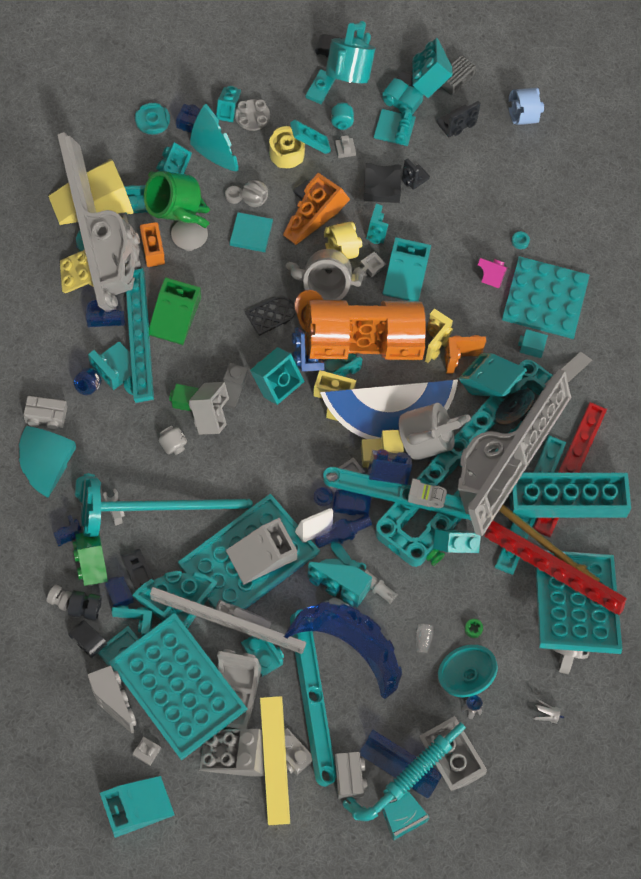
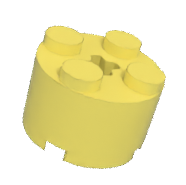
M290 126L276 129L269 141V156L272 162L279 168H293L303 162L305 143L294 138Z
M345 222L326 227L324 231V238L328 237V243H325L326 249L337 250L348 259L356 258L359 255V248L362 247V241L360 237H357L354 222Z

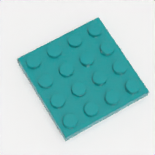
M519 256L502 320L574 339L590 275Z

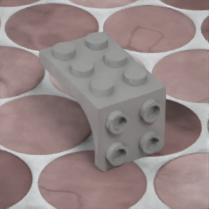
M224 649L223 652L218 651V670L248 708L246 712L225 728L248 729L261 674L259 660L255 658V655L248 653L238 655L236 652Z

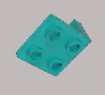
M117 342L102 354H98L95 350L88 354L90 365L113 390L132 375L131 354L121 342Z

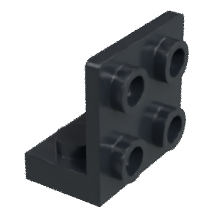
M476 101L469 106L465 104L437 119L436 123L448 138L453 135L458 136L463 129L467 127L472 128L476 125L481 103Z

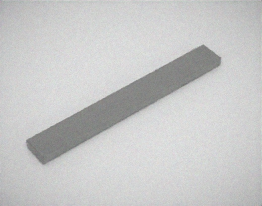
M152 587L150 592V599L292 651L301 654L304 652L305 641Z

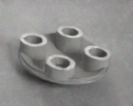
M250 99L240 101L235 111V119L243 129L256 131L267 125L270 119V111L263 100Z
M178 221L172 228L171 236L173 242L178 247L186 251H192L201 247L206 242L208 231L207 228H203L196 223Z

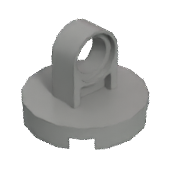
M553 649L561 653L559 660L561 666L558 668V672L569 674L574 658L585 659L589 656V652Z

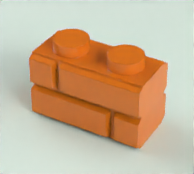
M158 223L140 225L147 267L165 264Z

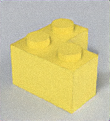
M319 370L314 386V397L323 399L320 392L355 389L356 380ZM327 408L326 418L338 421Z
M385 430L382 431L381 439H362V466L367 467L369 470H375L384 466L388 469H395L401 466L404 448L400 431Z

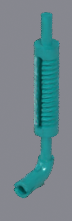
M460 722L445 737L438 735L433 740L434 743L431 742V746L428 745V748H425V751H422V754L420 753L416 757L417 759L411 762V765L408 764V768L405 767V770H402V773L396 776L397 779H393L394 782L391 781L385 787L388 792L372 808L370 806L368 808L362 807L353 797H347L351 804L344 800L343 807L352 814L355 820L370 821L375 819L378 813L393 798L399 801L404 796V793H407V790H410V787L412 788L413 784L415 785L419 781L418 779H422L421 776H425L424 773L427 774V770L430 771V768H433V765H436V762L438 763L442 759L441 756L444 757V754L453 749L450 743L466 729L464 724Z

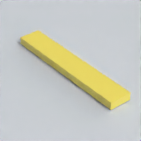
M282 696L260 698L268 825L290 824Z

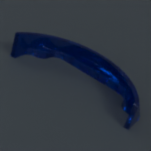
M322 602L318 605L306 607L298 613L283 636L288 639L290 636L308 631L333 635L352 646L366 660L377 679L382 698L386 699L398 688L402 669L401 666H398L392 642L390 640L387 641L381 633V627L375 621L351 606Z

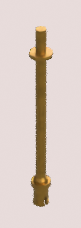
M505 505L501 506L499 511L554 556L598 582L600 581V578L586 569V565L574 562Z

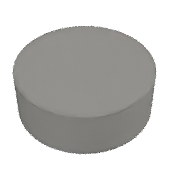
M238 186L227 188L225 191L226 200L233 204L239 203L242 200V189Z

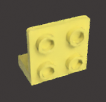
M85 250L60 260L62 292L68 293L87 284L93 286Z
M433 309L430 313L427 331L434 338L428 345L425 360L427 363L431 359L435 360L440 354L439 349L442 345L444 347L447 346L448 338L453 331L451 328L453 320L436 309Z

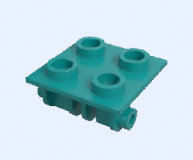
M382 109L374 138L408 146L416 117L412 116L410 109H405L402 114Z

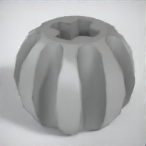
M259 180L249 181L242 191V199L251 207L262 206L268 197L267 186Z

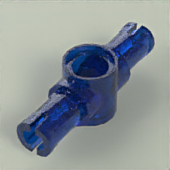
M368 515L354 521H347V519L338 520L332 524L328 532L314 538L318 548L333 542L344 544L343 542L346 540H353L358 531L372 526V521Z

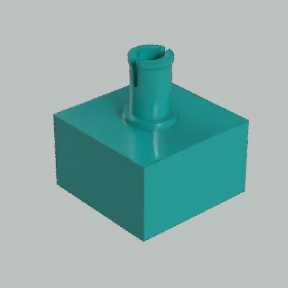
M278 347L250 370L263 397L276 405L305 382L291 353Z

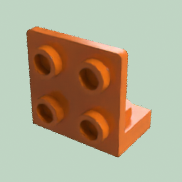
M479 335L449 337L445 350L446 374H454L460 357L479 356L483 353L486 337Z

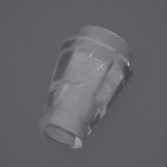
M417 624L415 629L416 653L428 654L435 632L432 625Z

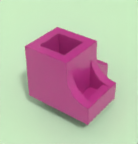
M480 258L478 265L484 272L482 283L500 288L508 267L504 266V262L496 259L492 262Z

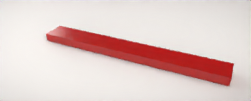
M589 402L558 473L580 472L607 409ZM537 518L533 529L550 538L559 518Z

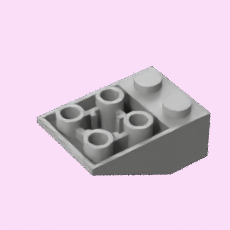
M280 518L259 527L226 550L243 585L297 560V549Z
M112 666L88 674L97 704L130 733H134L133 726H136L135 717L132 709H127L130 706L125 690L120 691L123 687L118 671L113 672Z
M230 729L219 731L203 744L199 771L242 776H265L262 730Z

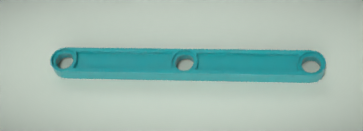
M329 467L323 473V481L330 487L471 520L470 515L465 512L461 497L446 494L444 507L442 508L427 507L409 503L408 499L403 497V492L410 491L411 485L336 467ZM328 473H335L337 479L330 481L326 476Z
M300 609L291 615L290 624L293 638L306 642L304 652L302 654L295 652L315 779L319 785L326 787L336 780V769L311 618L307 611ZM297 615L303 617L304 624H300L297 621ZM310 691L316 694V701L310 699ZM322 771H326L329 774V781H325L322 778Z

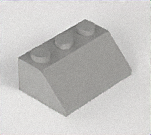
M454 716L420 735L419 738L425 748H428V745L431 746V742L434 743L433 740L438 735L445 737L459 722ZM464 730L450 743L453 749L444 754V757L441 756L442 759L438 763L436 762V767L450 791L469 785L486 775L487 772L485 765Z

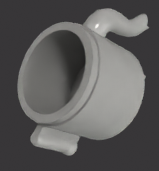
M322 249L315 252L308 259L305 270L300 269L293 262L286 264V268L291 270V276L296 280L303 281L305 290L317 291L323 300H341L348 293L350 285L359 287L363 280L361 273L352 274V267L348 258L343 253L334 249Z
M440 403L405 412L399 419V431L403 446L408 455L415 460L451 451L454 447L453 430L469 422L471 417L465 414L450 419L447 411Z

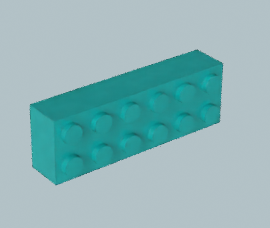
M523 473L509 494L510 510L520 518H627L631 511L628 473Z

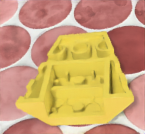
M112 159L87 172L96 213L105 210L114 211L117 214L125 212L127 214L134 213ZM67 183L48 196L60 225L78 222L70 185Z

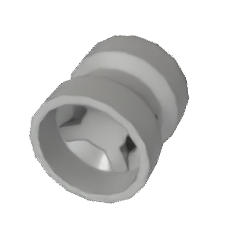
M55 584L50 590L46 601L51 605L56 604L59 609L66 611L72 592L64 591L61 586Z

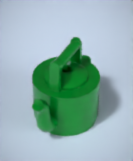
M166 171L149 172V179L144 190V203L150 215L160 219L196 223L203 228H207L210 222L201 216L195 215L196 213H208L210 208L202 199L199 183L193 176Z

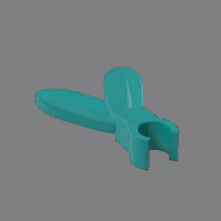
M332 542L331 548L338 559H325L320 562L356 566L357 568L362 567L366 570L364 563L351 561L348 553L337 542Z

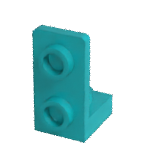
M234 86L223 88L217 104L216 117L218 120L234 122L236 103L241 94V89H237Z
M127 606L112 607L113 617L141 619L139 620L138 632L141 633L142 637L151 631L153 613L149 609L143 607L129 609Z

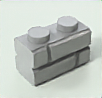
M28 396L24 411L25 423L33 427L46 425L50 429L63 428L67 412V402L64 400Z
M360 752L335 754L338 799L363 797L364 791H367L366 778L362 779V771H365L364 758H360Z

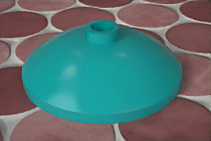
M465 645L450 652L440 664L438 670L439 682L442 688L450 695L456 697L477 695L487 689L494 681L498 671L497 660L494 654L484 646Z

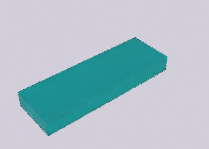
M297 120L290 122L294 138L324 154L331 152L327 136Z

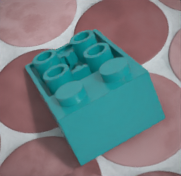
M437 38L428 42L421 53H417L412 59L413 86L427 98L453 75L452 66Z
M395 237L383 295L408 301H419L431 245Z
M481 353L458 379L471 395L506 396L510 393L515 383L522 379L523 374L527 370L493 353Z
M310 562L308 565L307 577L309 581L315 586H319L322 583L327 587L325 591L333 597L342 588L341 599L350 607L358 608L370 590L372 576L356 566Z
M161 776L120 785L100 793L115 838L175 816Z

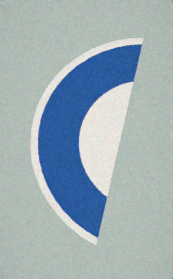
M458 380L320 392L329 411L348 430L365 439H381L382 431L399 430V419L405 412L434 403H440L447 411L454 398Z

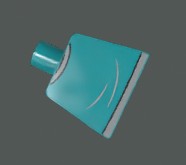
M387 789L383 791L384 795L388 792ZM408 791L404 793V796L399 801L393 798L382 809L393 840L429 820L428 814Z

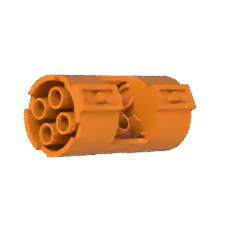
M346 300L307 301L305 311L306 355L310 359H347L350 353L381 354V357L386 360L423 359L425 350V312L421 301H382L381 306H349Z

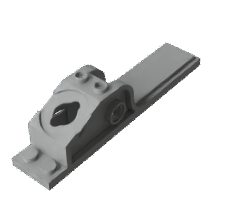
M63 132L58 134V139L97 303L100 308L110 315L118 313V301L115 295L133 289V274L135 263L138 262L140 238L135 233L133 227L116 212L105 210L96 213L81 147L71 136Z
M558 369L556 374H553L515 432L508 434L498 432L481 433L473 438L468 447L463 450L461 456L462 474L461 478H459L458 489L465 512L471 517L475 534L484 535L571 399L567 376L564 370ZM495 448L499 449L497 452H489Z

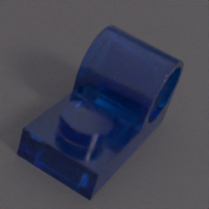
M92 300L87 304L86 320L88 328L125 325L124 311L112 310L105 312V310L98 306L97 300Z

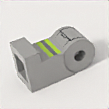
M413 479L408 502L427 507L442 508L444 507L447 490L440 486L420 483V480Z

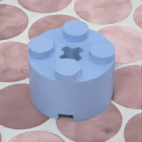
M525 88L512 90L509 95V102H512V107H509L512 123L516 125L539 123L540 113L544 112V104L540 102L539 89Z

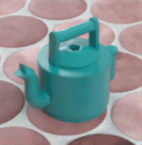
M364 21L355 24L350 23L346 38L331 39L326 66L327 76L346 82L368 83L376 48L369 45L371 35L370 33H365L366 23Z

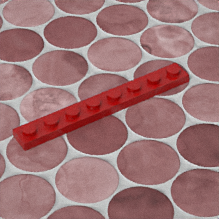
M492 521L487 528L485 537L529 562L558 581L570 586L592 601L599 603L609 611L620 615L624 610L627 598L495 521Z

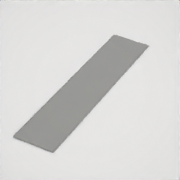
M579 352L561 369L566 372L567 381L572 380L592 359Z

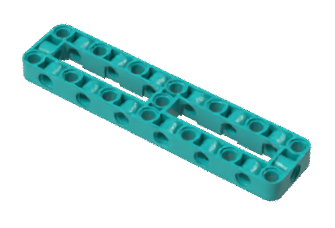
M528 359L524 360L519 366L526 368L527 371H530V374L524 373L522 379L515 383L506 397L518 390L530 388L540 396L546 387L545 383L553 376L536 362ZM490 396L472 416L471 420L454 436L453 449L438 454L419 475L417 480H420V483L440 486L458 465L461 466L462 452L468 447L472 439L481 433L488 432L496 424L495 413L504 399L501 396ZM520 421V423L516 426L514 430L511 429L509 433L515 432L521 425L522 421ZM477 422H484L485 425H480ZM454 448H460L462 451L457 452ZM430 474H436L438 478H432ZM459 489L454 494V496L461 497ZM405 491L402 494L403 497L408 499L410 491ZM395 502L378 521L375 535L381 543L411 566L417 567L422 565L426 557L434 550L435 529H438L436 525H443L445 527L444 530H453L462 519L437 513L418 538H411L401 529L420 508ZM387 528L390 530V532L383 533L381 529ZM417 552L420 554V557H413L411 553Z

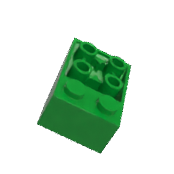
M165 277L152 316L149 335L184 345L201 300V288Z

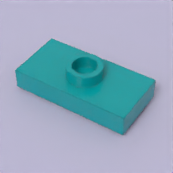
M320 69L306 94V98L322 104L336 79L327 76L326 71Z

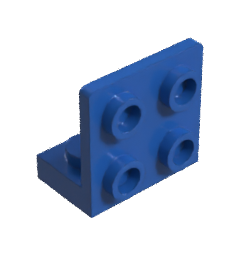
M295 328V333H292V343L295 344V351L292 352V357L297 367L301 371L324 370V362L321 359H310L305 354V333L300 328Z

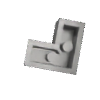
M225 382L204 383L189 400V407L193 412L194 424L199 435L220 434L227 425L222 409L229 400Z

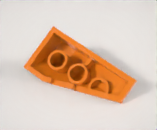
M317 173L304 190L305 195L297 205L298 210L291 217L283 234L284 237L295 245L338 214L350 200L342 188L320 173Z

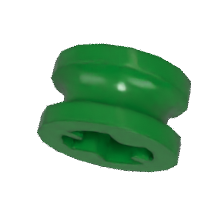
M434 549L426 557V560L431 561V565L435 566L443 559L445 553Z
M470 619L466 623L465 633L467 636L478 638L482 634L483 624L480 620ZM471 624H474V626L477 625L479 627L477 629V633H473L474 631L471 632L469 630L471 628Z

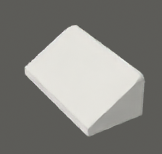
M332 508L301 520L295 532L302 542L311 540L333 529Z

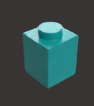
M526 329L525 335H521L519 339L520 353L542 358L548 335Z

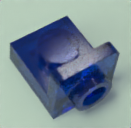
M71 515L67 516L70 526L61 527L53 533L58 547L75 540V534H79L81 530L78 520H73Z

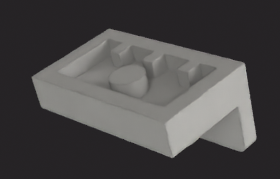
M287 728L284 730L287 772L290 774L293 772L297 776L313 762L312 755Z

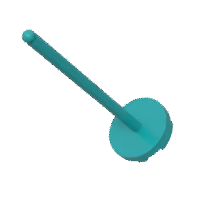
M85 477V480H82L80 503H82L81 526H84L83 535L88 537H97L99 535L102 511L250 509L253 506L251 499L101 502L100 485L97 477Z

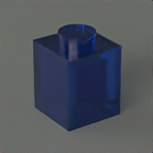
M123 576L120 578L114 577L105 584L113 607L117 608V606H127L134 603L133 596Z

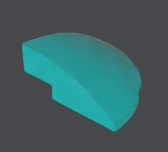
M205 104L194 123L190 144L206 159L236 172L239 168L235 155H232L230 149L232 144L227 134L221 133L222 131L218 124L219 120L209 106Z
M30 426L25 427L19 443V462L22 472L29 480L30 485L40 494L49 498L67 468L68 461L76 450L75 442L43 429Z
M173 571L165 573L164 576L155 580L150 579L136 590L133 597L162 621L175 613L185 627L188 628L196 616L151 600L150 592L152 587L204 605L215 588L217 581L197 572L190 574Z

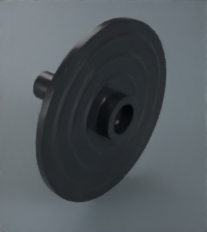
M522 389L510 394L497 408L495 413L496 421L500 425H510L519 420L523 422L527 416L526 414L534 405V393L529 389Z

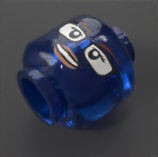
M86 368L75 376L73 384L76 391L81 395H91L99 389L102 379L96 370Z

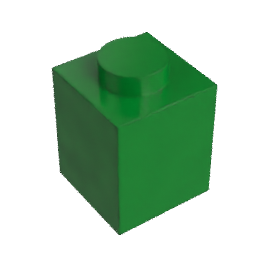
M176 384L175 390H171L169 401H172V408L192 412L189 407V400L199 388Z

